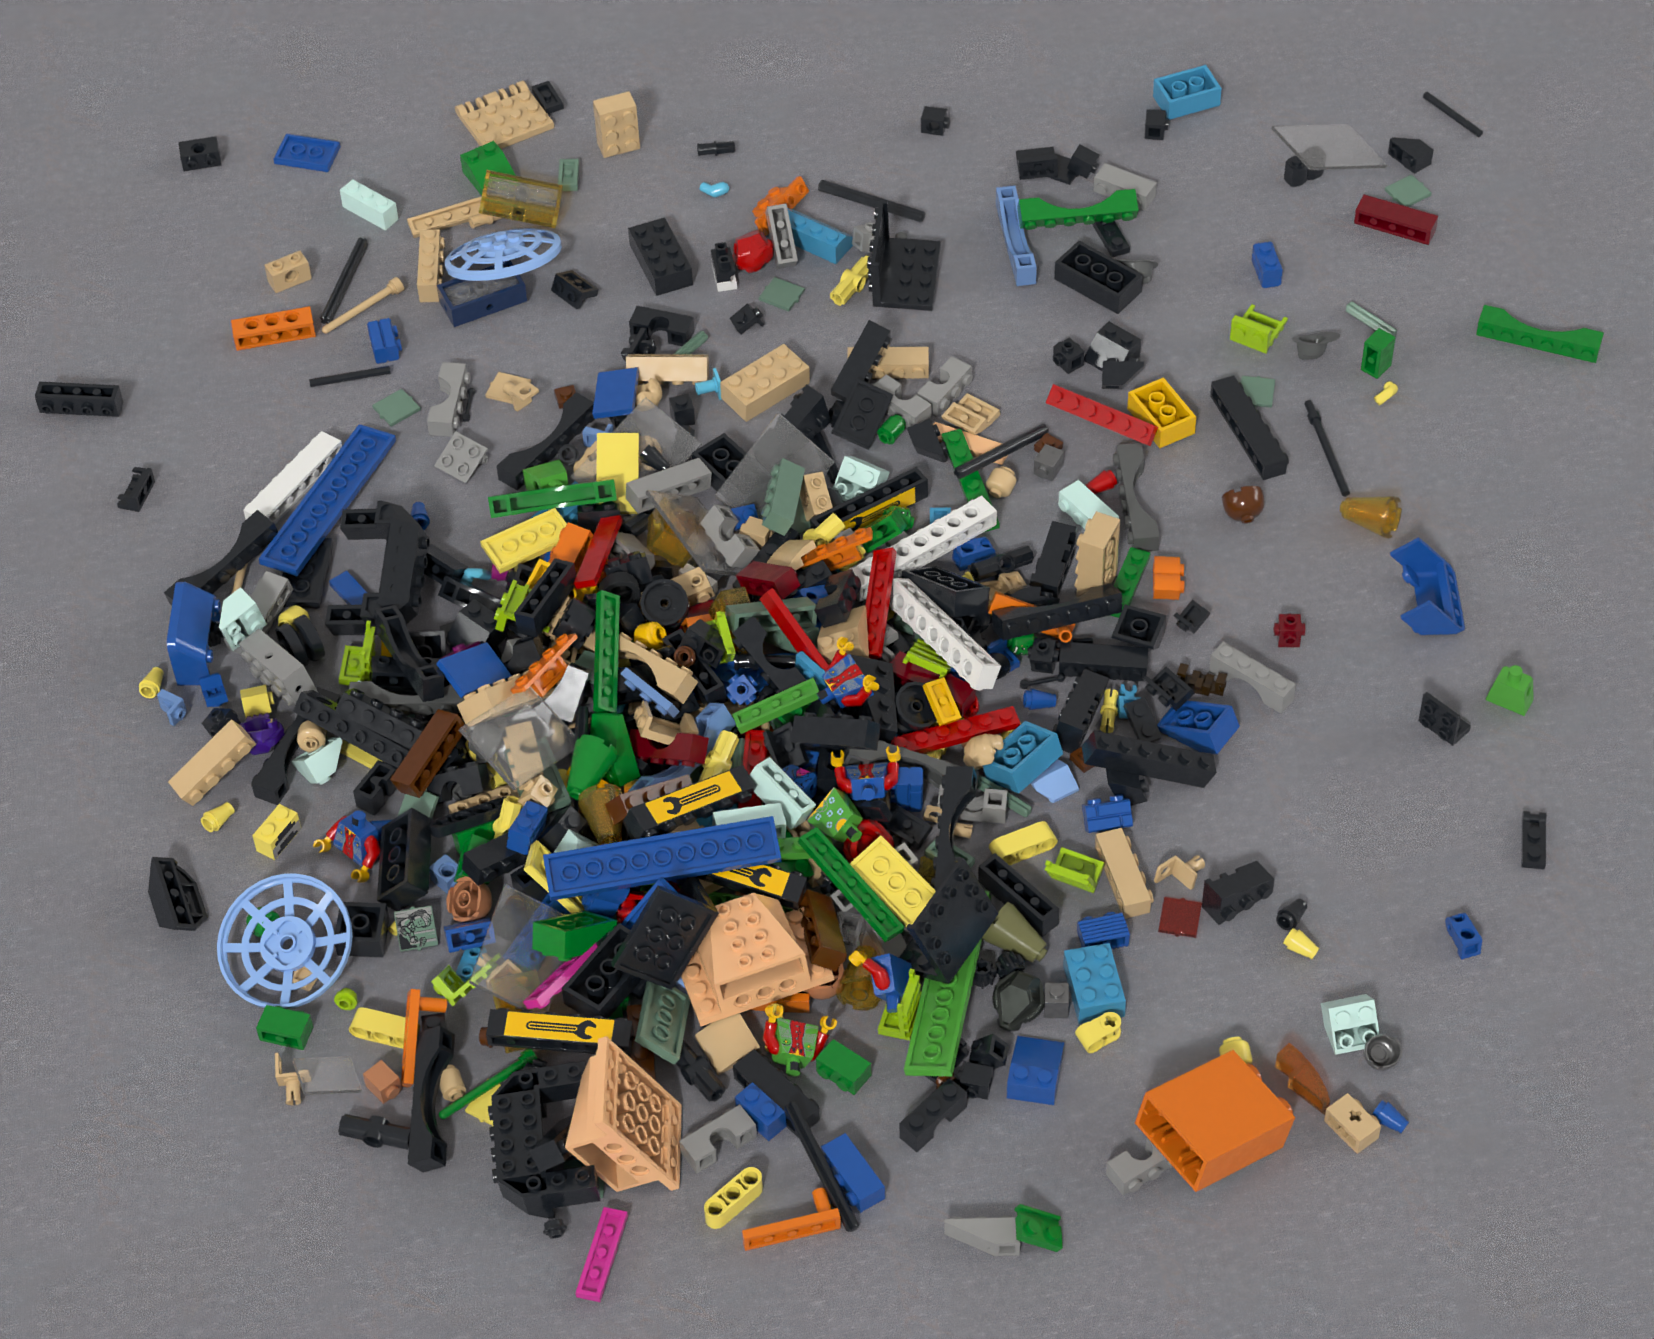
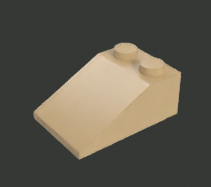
M865 605L852 609L845 622L826 628L821 626L817 638L818 651L828 665L832 662L837 650H840L837 647V640L840 637L848 638L847 642L854 644L852 651H846L847 655L869 658L867 610Z

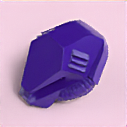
M268 713L264 715L259 714V716L253 715V717L247 716L246 722L239 724L256 743L250 750L252 755L270 753L285 735L282 724L275 718H269Z

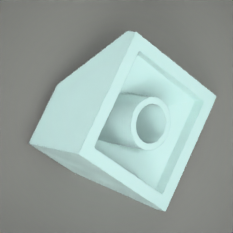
M340 737L326 738L324 746L322 745L313 752L305 751L290 762L311 784L319 783L322 785L331 779V774L336 772L342 739Z

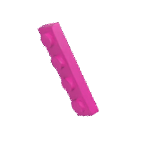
M596 943L583 955L572 957L571 961H564L523 1001L527 1009L537 1007L542 1009L550 1003V998L562 991L564 984L570 980L597 949Z
M607 1207L603 1208L575 1292L577 1298L601 1302L628 1218L626 1211Z

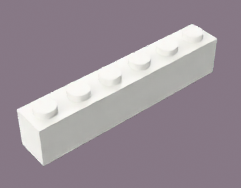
M321 431L259 492L251 503L246 505L243 510L245 519L249 518L256 510H259L276 524L315 484L341 449V440Z

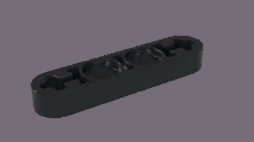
M500 797L434 819L430 822L432 836L436 838L445 837L498 819L503 800L506 797Z

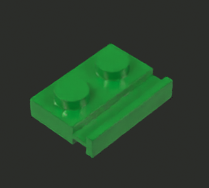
M1022 1204L1014 1208L1015 1212H1017V1217L1015 1218L1016 1240L1055 1252L1063 1248L1061 1226H1059L1061 1216Z

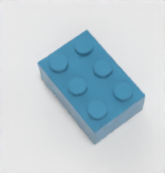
M1206 65L1154 79L1153 97L1161 110H1166L1165 116L1169 120L1217 107L1221 103L1222 88Z
M1024 721L1003 740L1004 748L1002 750L995 749L996 753L993 763L984 765L983 769L987 779L1019 794L1063 755L1058 735L1050 730Z
M1110 943L1064 950L1063 968L1067 983H1069V990L1078 1024L1092 1021L1107 1012H1114L1120 1017H1125L1126 1000Z

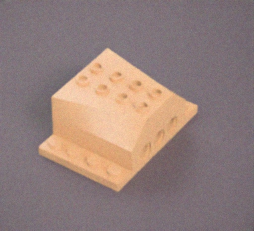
M751 893L715 906L719 914L681 975L700 1027L834 980L832 970L811 964L804 938V927L801 926L803 914L800 912V909L804 912V907L799 908L798 911L793 910L784 913L779 900L756 893Z
M607 1036L599 1038L596 1055L589 1058L582 1074L565 1148L584 1165H594L598 1177L616 1192L657 1180L670 1191L679 1189V1141L681 1140L682 1104Z

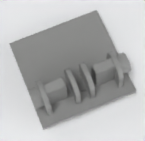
M455 431L434 466L467 484L477 466L488 462L489 458L486 454L488 448Z

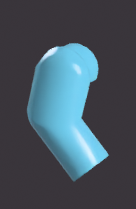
M467 568L463 571L464 575L462 576V580L468 583H472L474 578L487 581L491 578V572L482 568Z

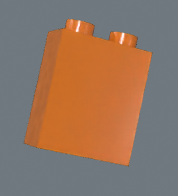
M1231 1050L1146 1092L1135 1124L1192 1189L1197 1192L1283 1148L1295 1116L1289 1103L1282 1097H1276L1262 1082L1258 1069L1250 1063H1245L1234 1050Z

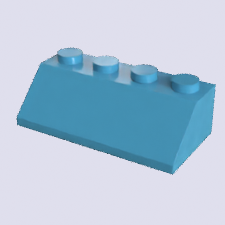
M787 208L796 247L834 264H837L852 248L853 236L798 211Z

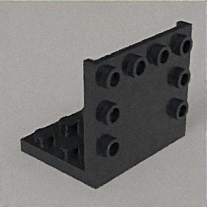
M880 200L879 207H875L874 219H876L875 224L872 226L874 240H870L872 257H868L867 269H869L868 280H870L869 292H872L873 307L932 311L941 241L891 238L889 233L888 200Z
M956 857L955 866L914 923L907 925L906 928L913 938L899 956V958L911 963L912 969H915V975L947 984L952 981L999 914L969 865L961 857Z
M697 876L686 878L678 893L657 885L611 962L613 968L670 990L674 988L719 914Z

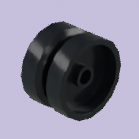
M655 580L645 588L641 596L640 604L644 619L647 623L658 622L666 632L676 630L681 626L684 619L688 618L690 607L687 594L683 587L673 580ZM663 603H665V605L669 603L667 607L661 606Z
M306 615L293 619L292 626L284 623L276 627L275 632L280 646L303 664L304 667L308 665V658L312 661H317L325 657L324 646L318 632Z
M909 682L895 693L897 734L900 736L927 729L937 721L922 687L925 683Z

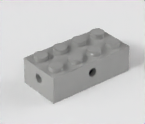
M257 629L239 643L243 651L240 654L251 665L249 670L255 678L260 677L262 683L267 688L270 686L277 697L282 696V699L289 707L291 705L295 707L302 691L314 690L318 692L304 665L261 629Z

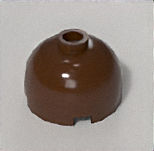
M1259 486L1241 487V491L1236 493L1233 489L1221 497L1225 513L1231 519L1241 521L1243 524L1253 522L1254 518L1258 517L1263 511L1265 505L1263 490Z

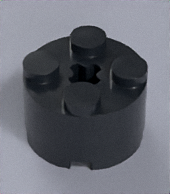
M573 597L563 611L564 614L561 619L559 618L552 634L558 638L563 634L570 635L576 633L578 638L571 646L579 650L585 641L583 637H589L594 629L592 623L596 622V609Z

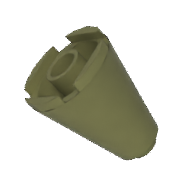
M1007 902L998 911L999 914L982 939L1005 951L1013 952L1015 955L1020 954L1023 959L1032 963L1036 960L1040 962L1048 952L1045 949L1047 946L1046 942L1018 909L1010 902Z

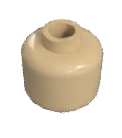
M1004 466L993 469L986 481L989 494L998 499L1000 497H1008L1017 481L1014 476L1015 473Z
M309 720L303 722L298 729L297 735L299 747L306 752H313L322 745L324 746L327 730Z

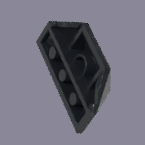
M152 857L148 894L159 927L195 931L208 918L197 883L184 869L177 865L178 862L174 858Z

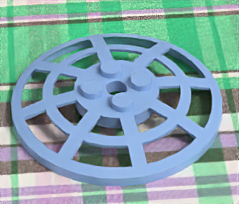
M536 228L494 232L475 238L454 249L445 259V268L452 277L468 281H485L512 277L534 270L554 259L561 251V240L552 231ZM523 235H534L535 237H523ZM525 242H533L529 247H525ZM542 242L553 244L541 255L533 252ZM478 250V253L474 256L467 254L468 252ZM524 255L531 258L529 261L503 268L504 261L516 259ZM461 256L467 262L461 268H457L451 264V261ZM473 263H495V269L467 270Z
M280 874L263 879L246 889L234 901L222 921L217 941V956L221 972L235 993L258 1007L265 1008L266 1005L291 1009L307 1004L325 993L335 983L347 964L353 938L351 919L342 899L332 888L316 878L302 874ZM293 883L311 885L326 894L317 905L308 899L294 897ZM283 884L284 898L272 901L260 910L249 902L262 891ZM332 900L338 905L343 914L346 933L334 934L332 922L325 912ZM294 905L308 907L313 912L304 921L301 918L295 917ZM285 906L284 917L271 922L265 916L272 910ZM243 908L252 916V919L244 931L242 943H228L232 924ZM321 917L326 926L328 936L316 938L312 927ZM259 923L265 928L260 943H250L252 933ZM287 939H293L292 947L286 950L283 949L284 942ZM346 942L342 960L330 978L324 970L332 957L334 945ZM327 946L325 957L318 966L311 959L316 947ZM261 952L266 962L257 972L251 963L249 953ZM227 953H241L243 964L251 977L241 985L236 982L230 970ZM305 966L312 973L307 978L292 983L293 971ZM273 969L284 972L283 984L271 983L265 980L264 977ZM316 978L324 984L310 996L290 1003L292 990L302 988L313 982ZM257 983L270 990L282 991L280 1004L261 1001L252 997L247 991Z

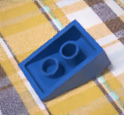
M1189 700L1177 711L1170 708L1157 724L1161 733L1198 752L1218 754L1240 727L1232 706Z
M1017 1036L1007 1081V1099L1054 1105L1065 1042Z

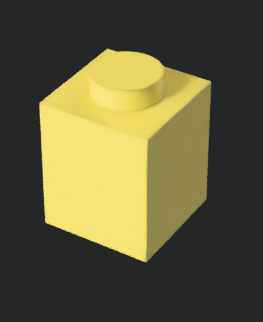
M266 685L240 690L245 717L272 713L271 705L275 704L272 691H267Z

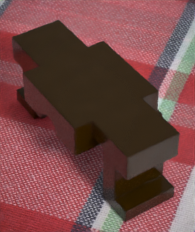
M1180 663L1177 675L1192 688L1194 693L1209 696L1210 693L1223 696L1226 688L1227 674L1219 672L1216 681H1214L1215 675L1209 673L1204 675L1196 670H1193L1192 675H1188L1189 665Z

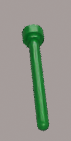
M526 1049L521 1052V1056L518 1057L516 1062L442 1109L438 1114L439 1118L442 1120L448 1118L506 1080L513 1072L523 1069L528 1061L533 1062V1059H537L534 1051Z

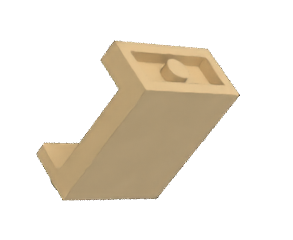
M643 700L641 706H638L635 710L634 719L636 720L641 737L670 745L677 733L696 735L699 733L694 717L691 714L684 713L680 724L652 716L647 701Z

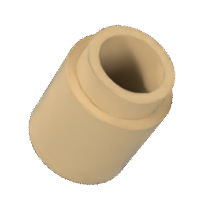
M448 1065L441 1075L439 1087L445 1100L456 1101L466 1093V1088L460 1071L454 1065Z

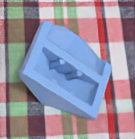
M1059 759L1030 783L1038 793L1047 797L1052 803L1079 791L1069 766Z

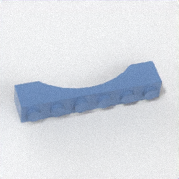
M1015 185L996 188V208L1016 286L1036 284L1037 267L1034 255L1028 247L1024 229H1020L1017 210L1019 198Z
M709 703L696 717L695 723L699 731L698 735L709 738L706 756L713 750L720 732L723 730L731 732L732 728L736 725L735 720L722 703ZM680 762L679 766H671L661 773L641 776L628 792L687 774L690 776L702 764H695V768L682 766Z

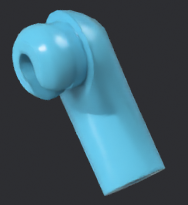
M703 182L699 189L716 198L727 193L729 185L719 182L711 186Z

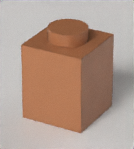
M382 1060L363 1073L366 1087L383 1104L390 1099H394L402 1090L399 1077Z

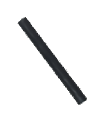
M1429 92L1424 93L1423 98L1474 135L1480 137L1483 134L1481 129Z
M385 366L309 379L310 387L391 373L390 367Z

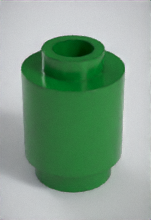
M899 415L890 416L877 431L880 441L885 444H893L904 432L905 420Z

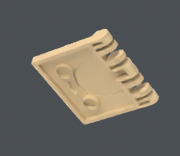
M523 80L515 85H509L511 97H508L506 91L502 88L498 90L499 95L494 91L483 95V101L480 97L476 98L475 103L479 108L477 110H474L473 105L469 101L464 103L465 106L463 104L455 106L457 116L480 146L494 141L502 149L554 128V122L529 91L527 84Z

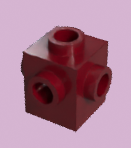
M1288 613L1278 615V623H1274L1273 627L1274 636H1277L1278 647H1300L1301 636H1305V623H1301V614Z

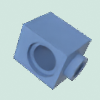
M445 854L430 866L431 881L447 894L450 887H454L457 884L454 882L458 864Z

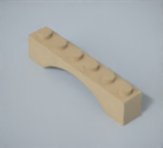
M596 624L590 636L586 637L583 643L593 653H595ZM621 632L619 635L618 659H634L647 663L656 677L657 686L668 696L684 704L698 683L692 677L693 672L684 666L678 668V664L668 657L665 660L662 659V655L653 649L650 652L647 651V647L637 640L635 643L631 642L632 639Z

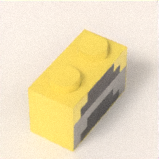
M279 804L252 835L256 851L275 860L301 830L298 813Z

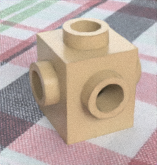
M541 774L535 779L530 778L523 785L524 791L518 802L524 806L527 801H532L549 808L555 801L554 795L558 788Z

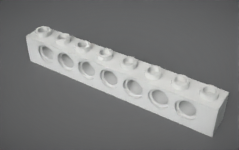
M980 496L970 500L966 505L951 511L941 519L935 520L925 528L919 529L907 538L901 539L898 543L891 546L897 552L893 578H901L902 570L916 569L927 565L994 527L997 524V510ZM869 557L859 565L849 568L853 570L854 574L861 581V588L856 598L859 602L867 598L873 557Z
M893 578L889 602L891 610L896 612L902 618V621L907 623L915 633L919 634L924 639V642L935 650L936 654L947 661V664L953 667L958 672V675L970 684L971 688L978 691L993 689L1001 665L910 579Z

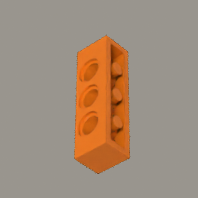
M310 306L231 320L237 351L316 337Z

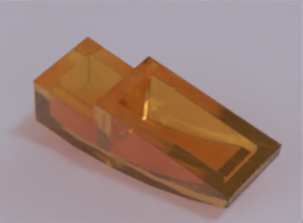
M1288 1043L1277 1054L1275 1067L1289 1077L1288 1088L1325 1115L1326 1108L1330 1104V1098L1320 1075L1309 1060L1291 1043Z

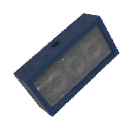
M511 260L503 262V268L513 266ZM495 265L481 270H493L495 269ZM520 275L485 281H468L456 278L437 285L439 303L454 327L527 302L525 283Z

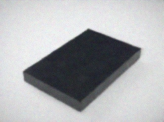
M856 378L831 433L869 450L894 394Z

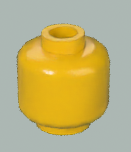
M658 622L640 624L634 631V642L637 640L647 647V651L663 647L662 638L667 636L666 631Z

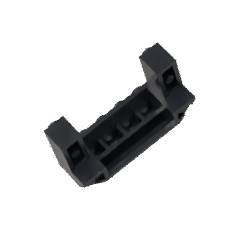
M381 500L377 502V509H343L340 529L348 540L385 539L386 548L379 593H364L362 605H328L325 620L326 627L333 636L365 635L366 621H371V626L375 627V609L392 605L397 606L404 617L405 623L408 624L418 615V609L422 605L421 588L425 585L423 575L424 568H427L428 564L426 554L427 549L430 548V538L403 506Z
M585 1061L515 1071L491 1096L492 1106H488L490 1121L493 1120V1126L489 1127L491 1141H494L495 1147L491 1148L492 1162H496V1169H492L494 1184L498 1183L503 1198L528 1215L553 1219L555 1218V1208L601 1201L599 1179L594 1165L546 1172V1170L539 1172L529 1152L543 1137L542 1118H547L546 1103L577 1098L582 1074L586 1067Z

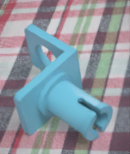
M713 368L711 380L695 383L698 396L715 391L719 400H722L721 380L716 368Z

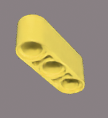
M1041 821L994 839L989 844V850L992 855L996 853L1008 865H1012L1051 850L1056 846L1058 840L1048 823Z
M361 1007L357 1009L349 1032L360 1039L403 1049L406 1017ZM418 1023V1028H417V1036H418V1032H419L420 1029H421V1026H420L419 1023Z
M755 1167L745 1168L706 1201L704 1205L705 1221L710 1228L719 1229L725 1226L760 1196L763 1184L762 1174L759 1169ZM751 1181L756 1182V1183H754V1184H748V1182H751ZM733 1196L738 1197L737 1199H729ZM713 1212H720L716 1215L711 1214Z

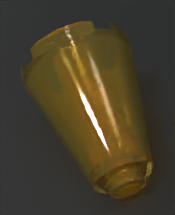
M1395 496L1348 497L1345 501L1341 502L1340 513H1342L1343 518L1384 538H1391L1392 535L1390 533L1397 530L1400 522L1402 508H1398L1397 502L1401 503V500Z
M604 784V788L598 789L597 785L591 786L578 797V806L599 845L622 842V823L614 825L605 806L606 803L622 794L621 788L613 784Z
M868 945L858 946L854 950L865 952L867 959L878 956L877 951ZM849 960L841 981H839L840 987H837L836 990L838 1000L845 1006L846 1003L852 1005L854 1010H870L875 1008L882 999L874 994L871 973L863 968V963L857 967Z

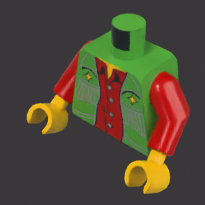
M768 1005L765 1013L769 1020H766L763 1041L772 1054V1060L777 1064L786 1065V1075L795 1077L800 1075V1068H805L809 1062L815 1061L821 1053L829 1036L827 1032L836 1027L837 1020L833 1018L831 1024L827 1026L826 1020L828 1016L821 1017L820 1025L822 1028L818 1030L816 1025L780 1018L783 1015V1007L777 1005L776 1012L773 1014V1005Z

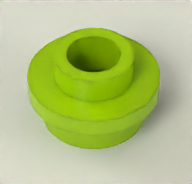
M349 988L341 989L334 997L336 1005L343 1010H352L358 1003L357 994Z

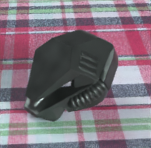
M1019 970L1010 973L998 982L992 993L993 1006L999 1015V1027L1008 1031H1018L1021 1028L1022 1022L1033 1021L1045 1007L1044 990L1041 980Z

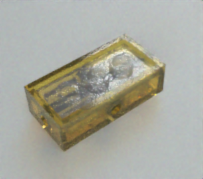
M486 170L479 213L556 228L563 185Z

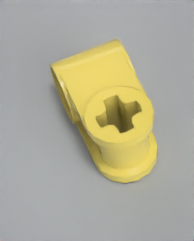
M1114 1012L1104 1013L1092 1021L1080 1025L1076 1029L1075 1035L1087 1053H1094L1119 1039L1121 1035V1018Z

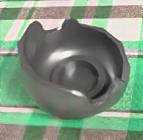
M1386 1034L1371 1037L1364 1047V1057L1367 1063L1377 1070L1384 1071L1394 1068L1402 1056V1047L1399 1040Z

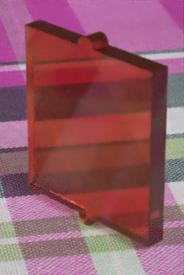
M1164 897L1158 932L1173 934L1176 937L1180 935L1196 938L1202 902L1185 900V898Z

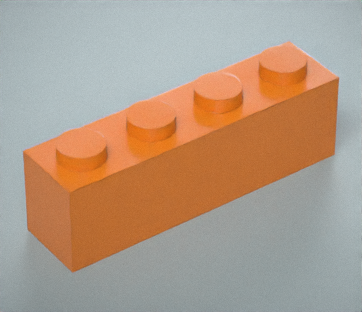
M568 522L566 527L560 532L557 545L551 550L548 563L551 564L554 559L574 563L577 575L593 538L592 532Z

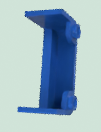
M1419 537L1390 552V556L1403 566V579L1414 587L1417 607L1400 615L1401 619L1415 633L1420 635H1449L1464 631L1465 624L1458 585L1452 566Z
M176 582L167 634V650L177 686L200 685L199 678L211 675L209 663H213V650H209L208 646L211 620L220 621L221 618L220 600L214 594L187 582Z

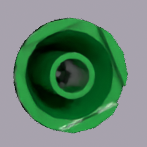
M581 735V738H577L575 742L566 788L573 799H586L618 759L619 755L616 748L611 744L610 747H607L603 744L604 740L599 737Z

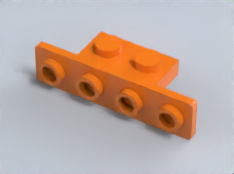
M797 176L788 187H774L768 191L769 194L764 199H761L752 210L755 217H758L755 220V224L759 231L764 232L766 236L769 234L765 214L766 208L786 203L787 208L793 209L809 192L801 176Z
M871 527L866 529L860 528L851 535L836 538L834 542L818 545L814 550L801 557L804 565L797 570L823 560L829 570L834 571L861 560L862 554L857 546L872 540L873 530Z
M576 633L559 636L555 641L556 644L542 653L543 657L530 665L529 671L515 681L516 685L511 689V692L513 694L525 692L531 687L537 697H543L563 677L568 665L560 655L578 638Z

